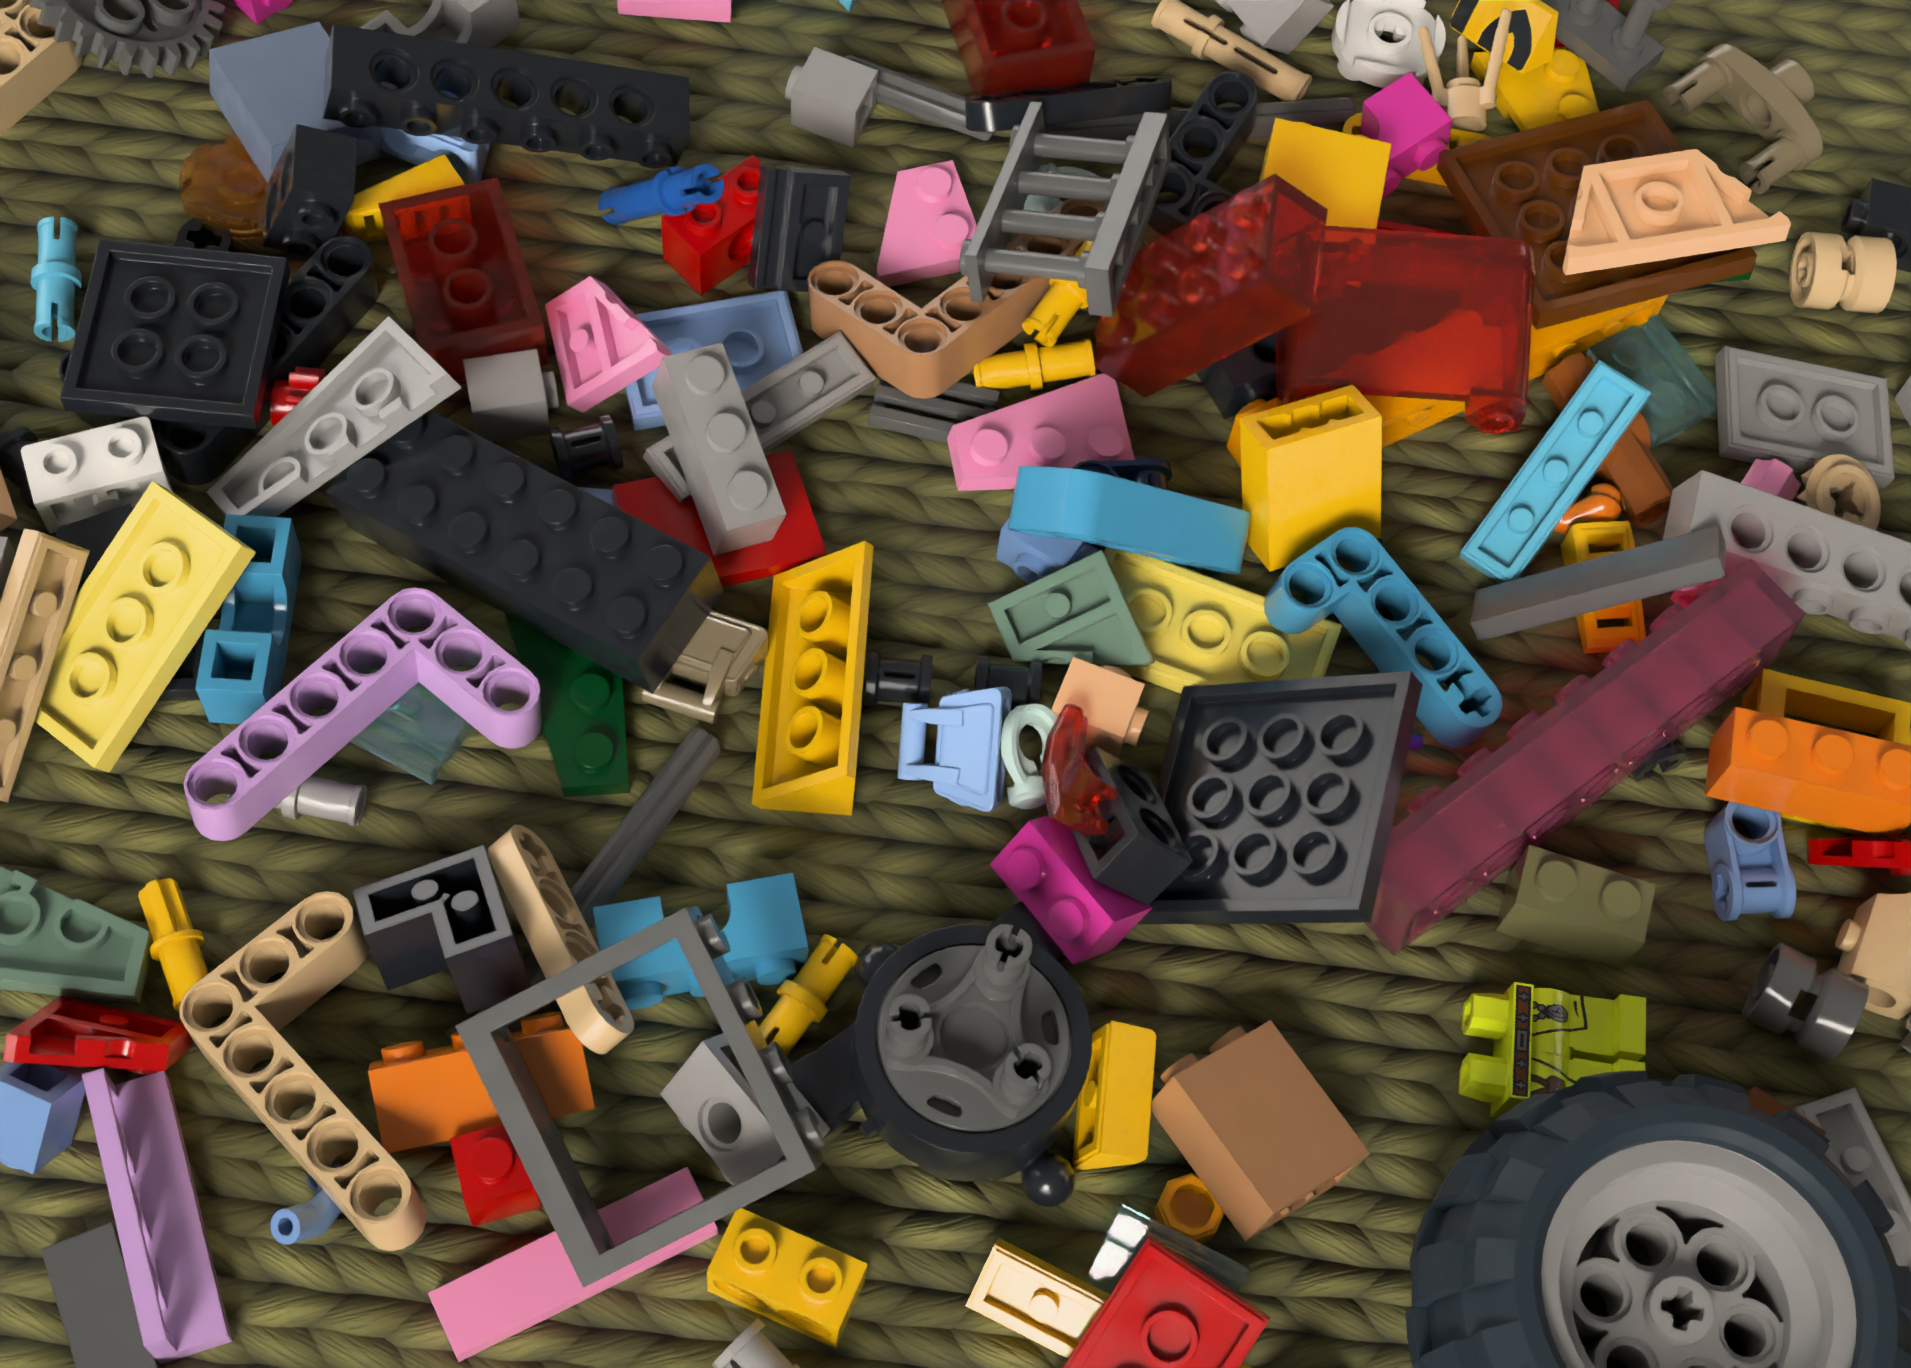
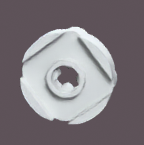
M1346 0L1337 13L1331 37L1332 48L1338 58L1337 69L1346 79L1352 81L1360 80L1381 88L1387 87L1409 72L1423 85L1428 74L1421 50L1418 29L1420 26L1428 27L1437 61L1439 62L1446 40L1443 21L1439 15L1434 20L1432 15L1424 9L1426 5L1425 0H1353L1351 3L1350 0ZM1383 31L1393 33V40L1398 43H1388L1379 37H1381Z

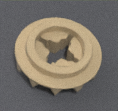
M1832 454L1814 460V467L1801 475L1806 489L1796 498L1807 507L1876 530L1880 520L1881 503L1878 488L1869 471L1858 460L1844 454ZM1838 492L1839 495L1837 505L1842 510V513L1838 514L1834 512L1836 502L1830 496L1831 493Z

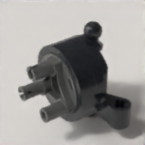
M1022 901L1007 909L990 926L957 925L940 928L916 937L900 948L892 943L882 941L866 945L857 955L858 958L854 964L855 975L860 985L866 988L859 1005L856 1022L814 1052L802 1056L791 1064L795 1077L792 1083L830 1128L823 1139L835 1132L862 1108L868 1120L863 1122L859 1129L867 1139L879 1134L895 1151L917 1163L923 1171L935 1177L956 1181H980L986 1179L997 1181L1020 1171L1022 1173V1188L1026 1196L1040 1206L1053 1207L1065 1202L1073 1193L1076 1184L1075 1173L1068 1160L1059 1154L1049 1153L1047 1150L1053 1145L1064 1129L1085 1083L1092 1054V1034L1089 1015L1083 997L1073 979L1061 965L1067 959L1063 951Z

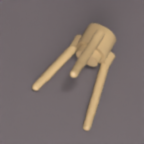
M1505 8L1501 11L1483 86H1481L1477 79L1469 77L1468 39L1460 35L1457 38L1456 78L1450 80L1446 84V88H1444L1429 29L1426 26H1420L1418 29L1432 97L1452 119L1451 128L1480 133L1487 126V110L1496 106V84L1512 16L1510 9Z

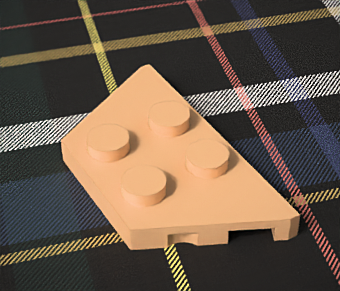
M1697 149L1587 165L1583 167L1562 269L1565 275L1786 241L1791 222L1780 211L1769 217L1749 202L1752 190L1735 177L1722 173L1715 162Z

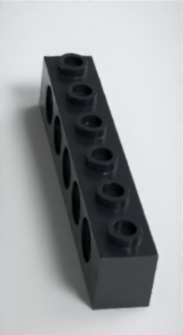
M333 24L325 56L323 119L341 121L343 124L354 128L379 126L400 129L413 136L436 134L458 137L466 142L479 145L491 142L516 145L536 153L551 150L574 153L594 161L609 158L632 161L652 169L666 166L675 167L690 140L689 77ZM379 82L391 83L398 89L386 88ZM441 91L451 92L455 94L458 98L448 97L444 95ZM500 99L509 100L518 107L509 106ZM560 108L569 109L575 115L567 114L563 112ZM618 116L625 117L629 119L632 123H627L621 120Z

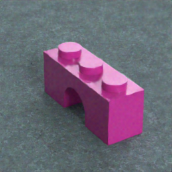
M1411 72L1363 101L1361 134L1370 139L1392 143L1382 199L1390 195L1402 179L1417 169L1425 171L1438 163L1439 152L1448 150L1452 119Z

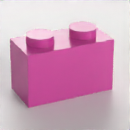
M1063 812L1028 821L989 864L1019 901L1026 905L1072 965L1113 950L1152 909L1150 905H1146L1093 879Z

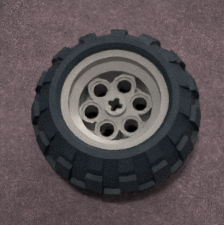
M1647 1071L1607 1072L1580 1077L1572 1086L1548 1094H1534L1515 1105L1496 1119L1450 1168L1431 1206L1425 1211L1415 1237L1410 1257L1412 1304L1405 1312L1407 1340L1412 1368H1607V1357L1618 1359L1627 1368H1911V1272L1908 1266H1898L1891 1247L1884 1235L1893 1227L1895 1222L1868 1180L1866 1179L1854 1187L1840 1169L1824 1155L1830 1146L1828 1144L1830 1140L1790 1110L1779 1111L1771 1117L1750 1106L1749 1096L1741 1094L1743 1087L1701 1075L1680 1074L1673 1082L1649 1080ZM1626 1239H1631L1645 1246L1650 1256V1266L1641 1265L1631 1258L1626 1249ZM1581 1287L1590 1288L1603 1298L1606 1305L1605 1317L1596 1316L1588 1311L1581 1300ZM1666 1303L1670 1304L1673 1308L1674 1316L1682 1320L1683 1326L1680 1328L1672 1327V1315L1661 1310V1307ZM1724 1327H1730L1735 1330L1737 1354L1727 1346L1724 1339Z

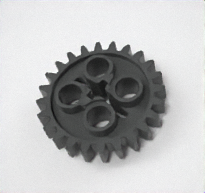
M218 0L29 1L30 7L41 9L38 21L40 25L57 26L53 40L57 43L69 40L77 43L74 51L76 57L83 56L91 51L97 54V67L101 69L112 60L118 62L123 75L128 76L132 65H138L148 78H153L156 65H160L164 71L173 76L176 74L179 63L189 69H193L198 56L207 58L212 44H216L223 24L221 19L225 10V6L218 3Z

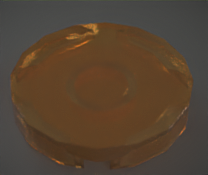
M225 138V144L216 145L211 148L210 142L197 147L183 161L179 176V193L184 210L192 219L195 218L203 223L204 228L214 232V229L231 231L232 237L239 239L263 237L267 182L244 148L240 138Z

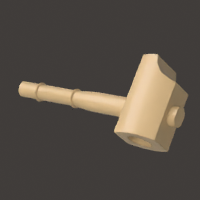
M1911 891L1906 894L1877 893L1857 908L1853 920L1847 919L1842 925L1835 943L1836 948L1843 950L1837 970L1868 985L1869 994L1864 1009L1899 1020L1911 1012Z

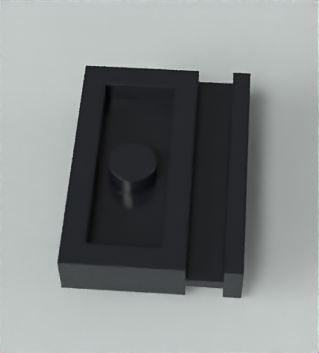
M761 165L748 274V284L753 289L777 288L780 291L808 292L809 272L815 266L826 261H840L851 178L849 174L838 170L786 167L784 169Z

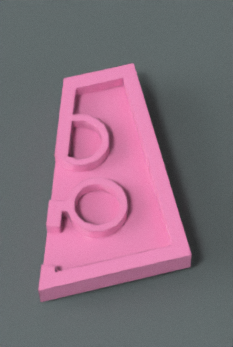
M1113 370L953 425L947 437L958 491L1014 489L1019 466L1072 468L1079 462L1087 460L1117 461L1135 459Z

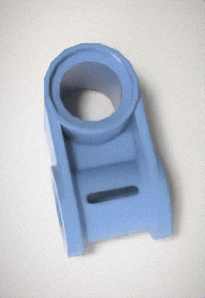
M1728 802L1708 822L1704 830V844L1712 879V901L1717 916L1722 921L1737 920L1740 914L1770 913L1775 919L1790 918L1796 904V884L1793 871L1788 863L1780 814ZM1732 821L1744 825L1752 839L1741 836L1735 830Z

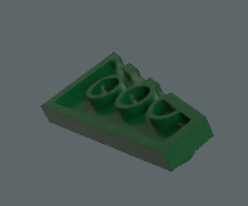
M504 613L520 663L533 673L539 683L542 715L541 729L564 798L630 793L623 677Z

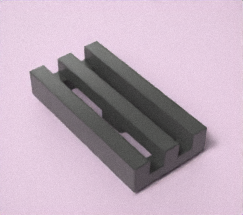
M880 377L874 394V402L871 405L868 425L948 444L947 437L952 426L956 424L942 420L947 417L967 421L996 411L1000 391L956 382L942 394L922 399L903 393ZM886 404L917 410L921 411L923 416L885 407Z

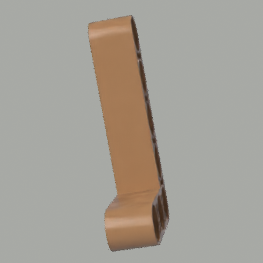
M1067 199L1051 210L1050 213L1096 217L1099 211L1106 212L1108 204L1097 201ZM1020 234L1007 244L1006 249L1074 256L1084 241ZM832 260L815 266L809 272L810 321L812 330L823 340L841 331L871 372L911 397L926 399L936 397L945 392L972 371L977 363L990 357L1024 330L1022 328L1023 321L1030 316L1051 286L1049 285V278L995 273L984 302H971L968 276H964L923 308H920L855 265L846 261Z

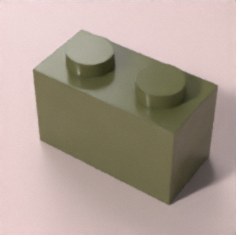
M1528 845L1508 875L1495 931L1621 970L1645 942L1656 884Z

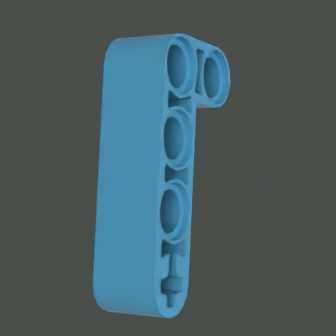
M1019 466L1008 530L1046 538L1078 540L1197 569L1239 575L1242 570L1251 513L1103 473L1072 468Z
M1346 527L1338 530L1292 561L1266 594L1264 600L1265 615L1269 622L1279 631L1287 634H1300L1334 613L1381 673L1412 671L1422 683L1416 716L1430 734L1442 745L1450 748L1466 747L1472 744L1500 716L1503 705L1501 694L1496 685L1379 541L1368 531L1358 527ZM1336 558L1349 562L1355 572L1345 570ZM1289 589L1302 592L1310 604L1297 601ZM1376 606L1383 607L1389 611L1394 621L1381 616ZM1415 654L1424 656L1430 661L1433 671L1424 668L1418 662ZM1443 683L1448 687L1445 691L1441 687ZM1461 708L1467 712V715L1461 711Z

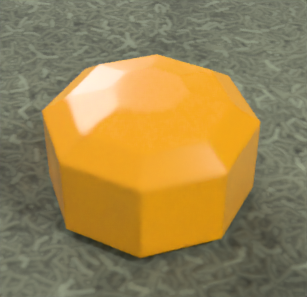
M1194 1173L1167 1181L1154 1210L1163 1236L1187 1248L1211 1240L1224 1215L1221 1207L1200 1178Z

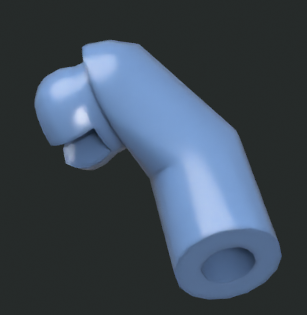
M335 1159L332 1162L331 1168L342 1167L340 1161ZM309 1174L306 1179L307 1185L316 1195L308 1202L280 1209L272 1216L270 1222L271 1233L276 1241L283 1245L296 1243L326 1233L342 1212Z

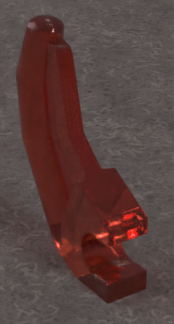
M1066 704L1047 735L1040 771L1048 816L1082 835L1106 834L1109 822L1094 814L1093 811L1102 800H1115L1117 790L1093 773L1085 761L1088 718L1083 715L1084 711L1080 706Z

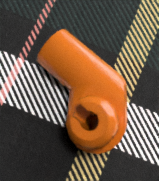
M1607 483L1592 486L1591 492L1588 493L1587 497L1571 506L1554 532L1566 536L1571 526L1577 523L1616 521L1621 513L1620 492L1614 486Z

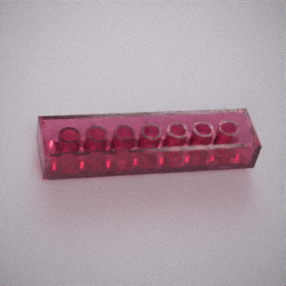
M1752 558L1732 573L1726 569L1723 578L1703 583L1696 592L1699 598L1686 608H1683L1679 603H1675L1667 608L1650 625L1649 629L1653 633L1638 644L1632 638L1622 642L1602 662V665L1605 667L1604 670L1590 680L1584 674L1574 678L1554 698V701L1557 703L1556 706L1542 716L1535 710L1526 714L1507 732L1506 738L1509 740L1507 743L1493 753L1487 747L1480 749L1458 769L1457 775L1460 777L1443 791L1437 784L1431 786L1409 805L1407 811L1410 816L1394 828L1391 827L1371 922L1364 923L1393 956L1397 955L1514 865L1528 845L1535 847L1540 845L1639 769L1654 755V752L1674 742L1756 679L1763 668L1769 669L1806 613Z

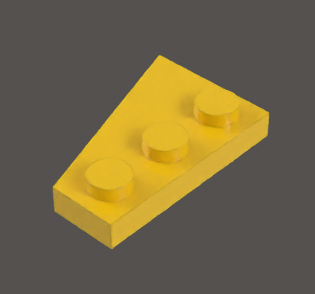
M1568 47L1554 48L1552 61L1527 73H1519L1501 62L1496 84V107L1504 119L1511 117L1520 131L1599 112L1586 62ZM1487 51L1474 52L1469 65L1479 81L1485 79L1490 53Z

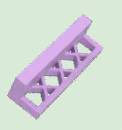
M104 1068L82 1074L144 1347L160 1364H164L232 1342L168 1076L165 1071H160L115 1085Z

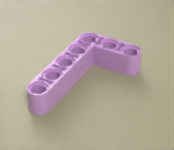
M423 588L403 589L389 598L193 764L186 773L183 784L194 825L201 835L210 840L227 841L241 836L418 682L494 744L510 749L524 747L534 741L541 729V695L538 680L530 670L438 595ZM418 626L427 628L424 631L416 633L406 631L412 627ZM464 664L475 667L463 672L453 670L454 667ZM367 667L380 668L375 673H358V671ZM508 703H516L523 706L514 711H506L499 708ZM316 709H332L331 712L323 716L308 715ZM276 750L283 752L274 759H258L260 755L268 751ZM218 794L233 795L224 803H206L210 798Z

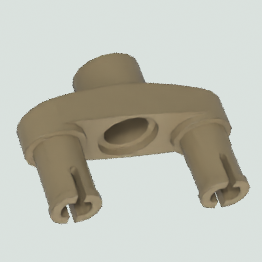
M1719 44L1698 59L1697 67L1676 82L1666 86L1663 90L1664 101L1670 109L1680 101L1683 102L1674 111L1681 118L1688 116L1692 110L1713 95H1721L1770 144L1752 159L1742 163L1739 168L1740 177L1746 185L1755 178H1759L1750 188L1757 194H1763L1771 185L1790 171L1803 170L1822 155L1823 141L1821 134L1804 108V105L1814 96V85L1807 71L1796 61L1785 59L1768 70L1740 49L1729 44Z

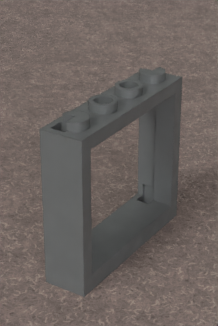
M698 905L686 907L455 1026L583 1288L815 1171L825 1161L819 1150L827 1146L817 1127L820 1123L810 1107L799 1110L787 1084L795 1080L791 1065L777 1042L767 1045L755 1019L763 1015L759 1001L744 977L735 981L723 957L724 954L730 952L727 937L724 931H719L711 913L703 916ZM677 938L786 1158L614 1245L507 1025Z

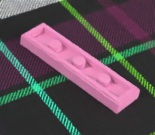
M688 1167L599 1209L598 1212L614 1245L703 1201V1198ZM712 1222L584 1288L556 1231L428 1292V1295L458 1362H461L717 1235L718 1228L715 1222Z

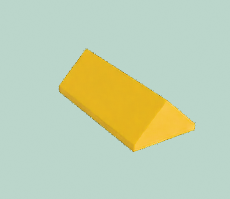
M866 541L773 576L768 626V653L765 658L752 805L760 809L852 816L874 548L873 545Z

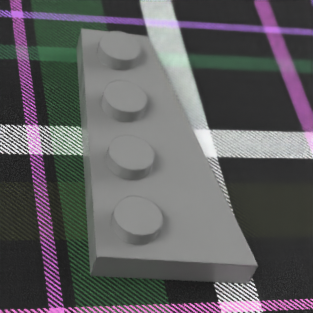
M388 316L206 493L225 515L277 517L462 387Z

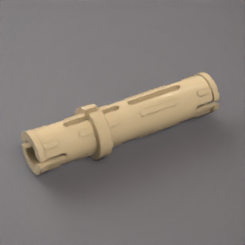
M1162 0L1153 15L1152 26L1163 30L1192 47L1191 54L1201 60L1207 56L1231 71L1246 74L1254 81L1255 85L1283 101L1302 100L1311 84V75L1304 74L1268 53L1263 48L1254 45L1223 27L1224 20L1214 14L1208 18L1179 0Z

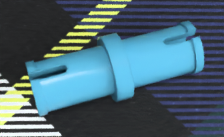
M54 216L41 219L37 224L38 261L37 265L31 270L30 279L32 288L37 291L34 333L40 339L52 342L53 319H58V342L71 340L76 334L74 325L75 293L80 291L82 286V274L76 268L78 226L74 221L60 217V238L55 239Z

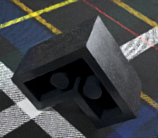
M484 845L353 890L365 939L388 991L449 969L466 1013L469 1014L503 1002L532 987L505 900Z

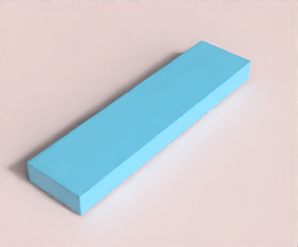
M1599 360L1461 550L1459 558L1498 584L1519 579L1646 404L1651 392Z

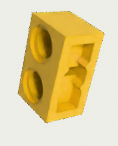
M740 1208L734 1212L707 1269V1291L836 1348L865 1284L868 1264Z

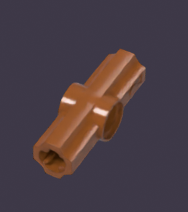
M1582 352L1564 358L1558 365L1548 370L1542 380L1543 386L1560 413L1596 366L1590 356H1583ZM1641 412L1638 413L1596 472L1604 483L1614 486L1620 492L1622 513L1631 525L1636 524L1638 527L1657 521L1669 511L1672 490L1674 489L1649 450L1651 435L1648 424Z

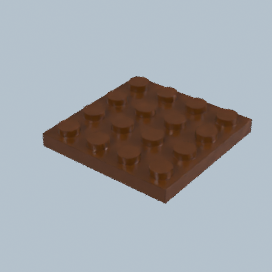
M1649 99L1439 152L1437 171L1536 330L1750 273L1753 270L1757 257L1752 247L1749 246L1571 275L1564 274L1562 268L1583 167L1684 151Z

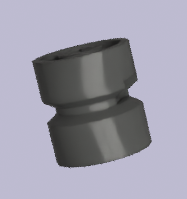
M1778 943L1764 961L1749 990L1742 1011V1019L1775 1035H1780L1789 1030L1793 1033L1795 1045L1827 1061H1832L1839 1055L1853 1034L1866 1005L1869 987L1836 969H1829L1824 973L1817 972L1815 959L1783 943ZM1802 989L1807 993L1799 1009L1796 1010L1792 1008V1005Z

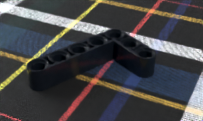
M1225 71L1217 74L1205 87L1169 139L1171 162L1159 194L1162 192H1174L1181 199L1173 204H1164L1156 200L1148 225L1156 232L1275 302L1303 291L1330 334L1350 346L1358 349H1372L1381 345L1387 339L1391 330L1396 310V297L1392 288L1370 273H1365L1359 292L1333 286L1325 291L1315 292L1304 286L1303 282L1305 280L1242 266L1254 206L1218 186L1216 183L1252 133L1256 119L1257 87L1249 76L1238 71ZM1226 102H1234L1243 107V109L1235 113H1228L1222 111L1218 106ZM1194 147H1204L1209 149L1212 154L1205 158H1195L1190 156L1187 151ZM1212 220H1221L1229 224L1231 228L1222 233H1214L1208 231L1204 225ZM1359 307H1370L1375 309L1381 318L1375 321H1363L1355 316L1353 311Z
M341 235L331 238L289 280L272 356L279 358L271 361L257 430L149 419L167 474L188 485H203L212 482L220 476L270 421L271 395L275 381H289V373L295 372L296 366L318 368L374 306L379 298L380 288L373 254L366 242L352 235ZM310 315H317V316L311 317V318H304V317H307V316H310ZM72 349L64 355L59 364L58 372L62 383L64 382ZM75 412L83 421L94 428L134 419L133 417ZM201 443L196 447L190 449H183L185 446L189 444Z

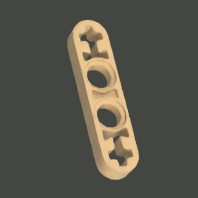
M515 824L488 848V857L547 979L600 952L546 844L530 829ZM611 973L556 1000L573 1034L583 1045L595 1053H608L634 1030V1021Z

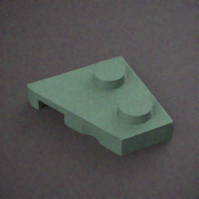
M1102 550L988 603L1011 658L1016 663L1030 664L1031 661H1038L1042 664L1070 665L1073 657L1094 665L1147 667L1155 663L1107 555Z

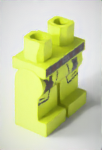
M1514 982L1504 994L1472 993L1464 1002L1462 1011L1463 1034L1493 1039V1056L1474 1053L1466 1055L1462 1060L1460 1068L1459 1094L1491 1103L1490 1117L1499 1118L1512 1107L1534 1094H1548L1572 1086L1580 1077L1607 1072L1645 1071V1062L1638 1061L1646 1055V997L1620 994L1615 1000L1571 995L1562 990L1534 988V985Z

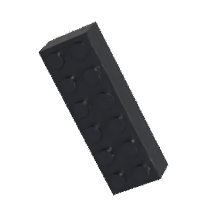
M431 410L344 469L326 491L350 529L652 694L724 593L710 556Z

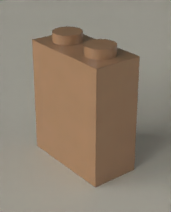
M1271 1020L1249 1033H1246L1242 1026L1232 1029L1219 1038L1209 1048L1211 1054L1200 1061L1191 1053L1175 1062L1160 1076L1165 1086L1152 1100L1151 1104L1153 1115L1245 1242L1340 1183L1370 1154L1369 1150Z

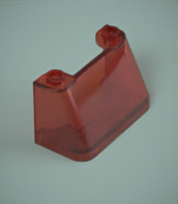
M1314 226L1297 233L1290 243L1275 290L1277 407L1354 385L1362 395L1465 401V419L1469 424L1479 428L1481 431L1490 434L1518 431L1526 416L1535 281L1534 251L1527 243L1511 238L1340 226Z

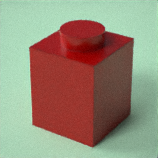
M503 1124L449 1138L465 1207L473 1227L542 1208L540 1198Z

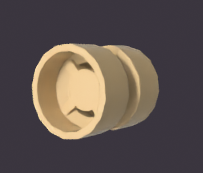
M1817 232L1802 234L1796 244L1790 266L1789 288L1793 304L1801 308L1830 310L1839 302L1841 308L1845 311L1879 313L1883 311L1890 300L1896 278L1897 259L1892 241L1880 237L1854 236L1846 243L1843 236L1839 234Z

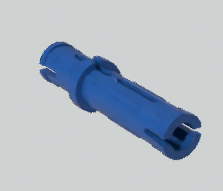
M700 164L691 169L678 166L670 167L656 174L655 178L621 187L607 188L599 198L598 207L599 211L611 207L614 209V212L602 216L605 221L613 225H620L631 220L661 213L679 216L690 212L696 205L710 204L720 199L724 191V181L721 179L708 182L707 178L720 174V171L711 164Z

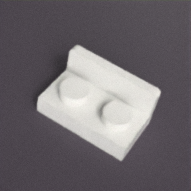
M145 416L29 444L21 449L33 502L49 533H54L56 528L127 504H131L132 509H134L152 481L173 492L170 479L159 454L151 422Z

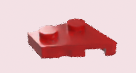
M1911 834L1899 835L1896 839L1885 836L1807 838V864L1888 868L1889 876H1911Z
M59 996L7 1033L3 1061L27 1064L119 1068L134 1073L154 1074L166 1071L189 1051L191 1035L183 1022Z

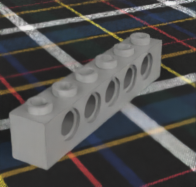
M1704 470L1699 471L1672 490L1663 540L1719 525L1726 542V570L1723 578L1738 583V588L1753 595H1773L1794 602V607L1801 612L1814 615L1828 614L1849 621L1850 627L1859 632L1868 634L1883 633L1904 640L1905 645L1911 649L1910 542ZM1731 531L1739 539L1740 545L1734 540ZM1788 552L1793 556L1796 564L1791 560Z

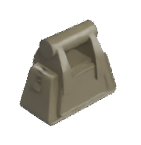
M711 610L655 692L652 694L643 689L641 700L714 724L725 696H737L764 663L768 653L767 630L761 626ZM676 678L706 688L705 694L671 684L672 680Z

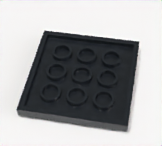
M1405 671L1183 687L1156 790L1193 862L1149 904L1152 909L1137 924L1371 922L1422 690V683L1413 672Z

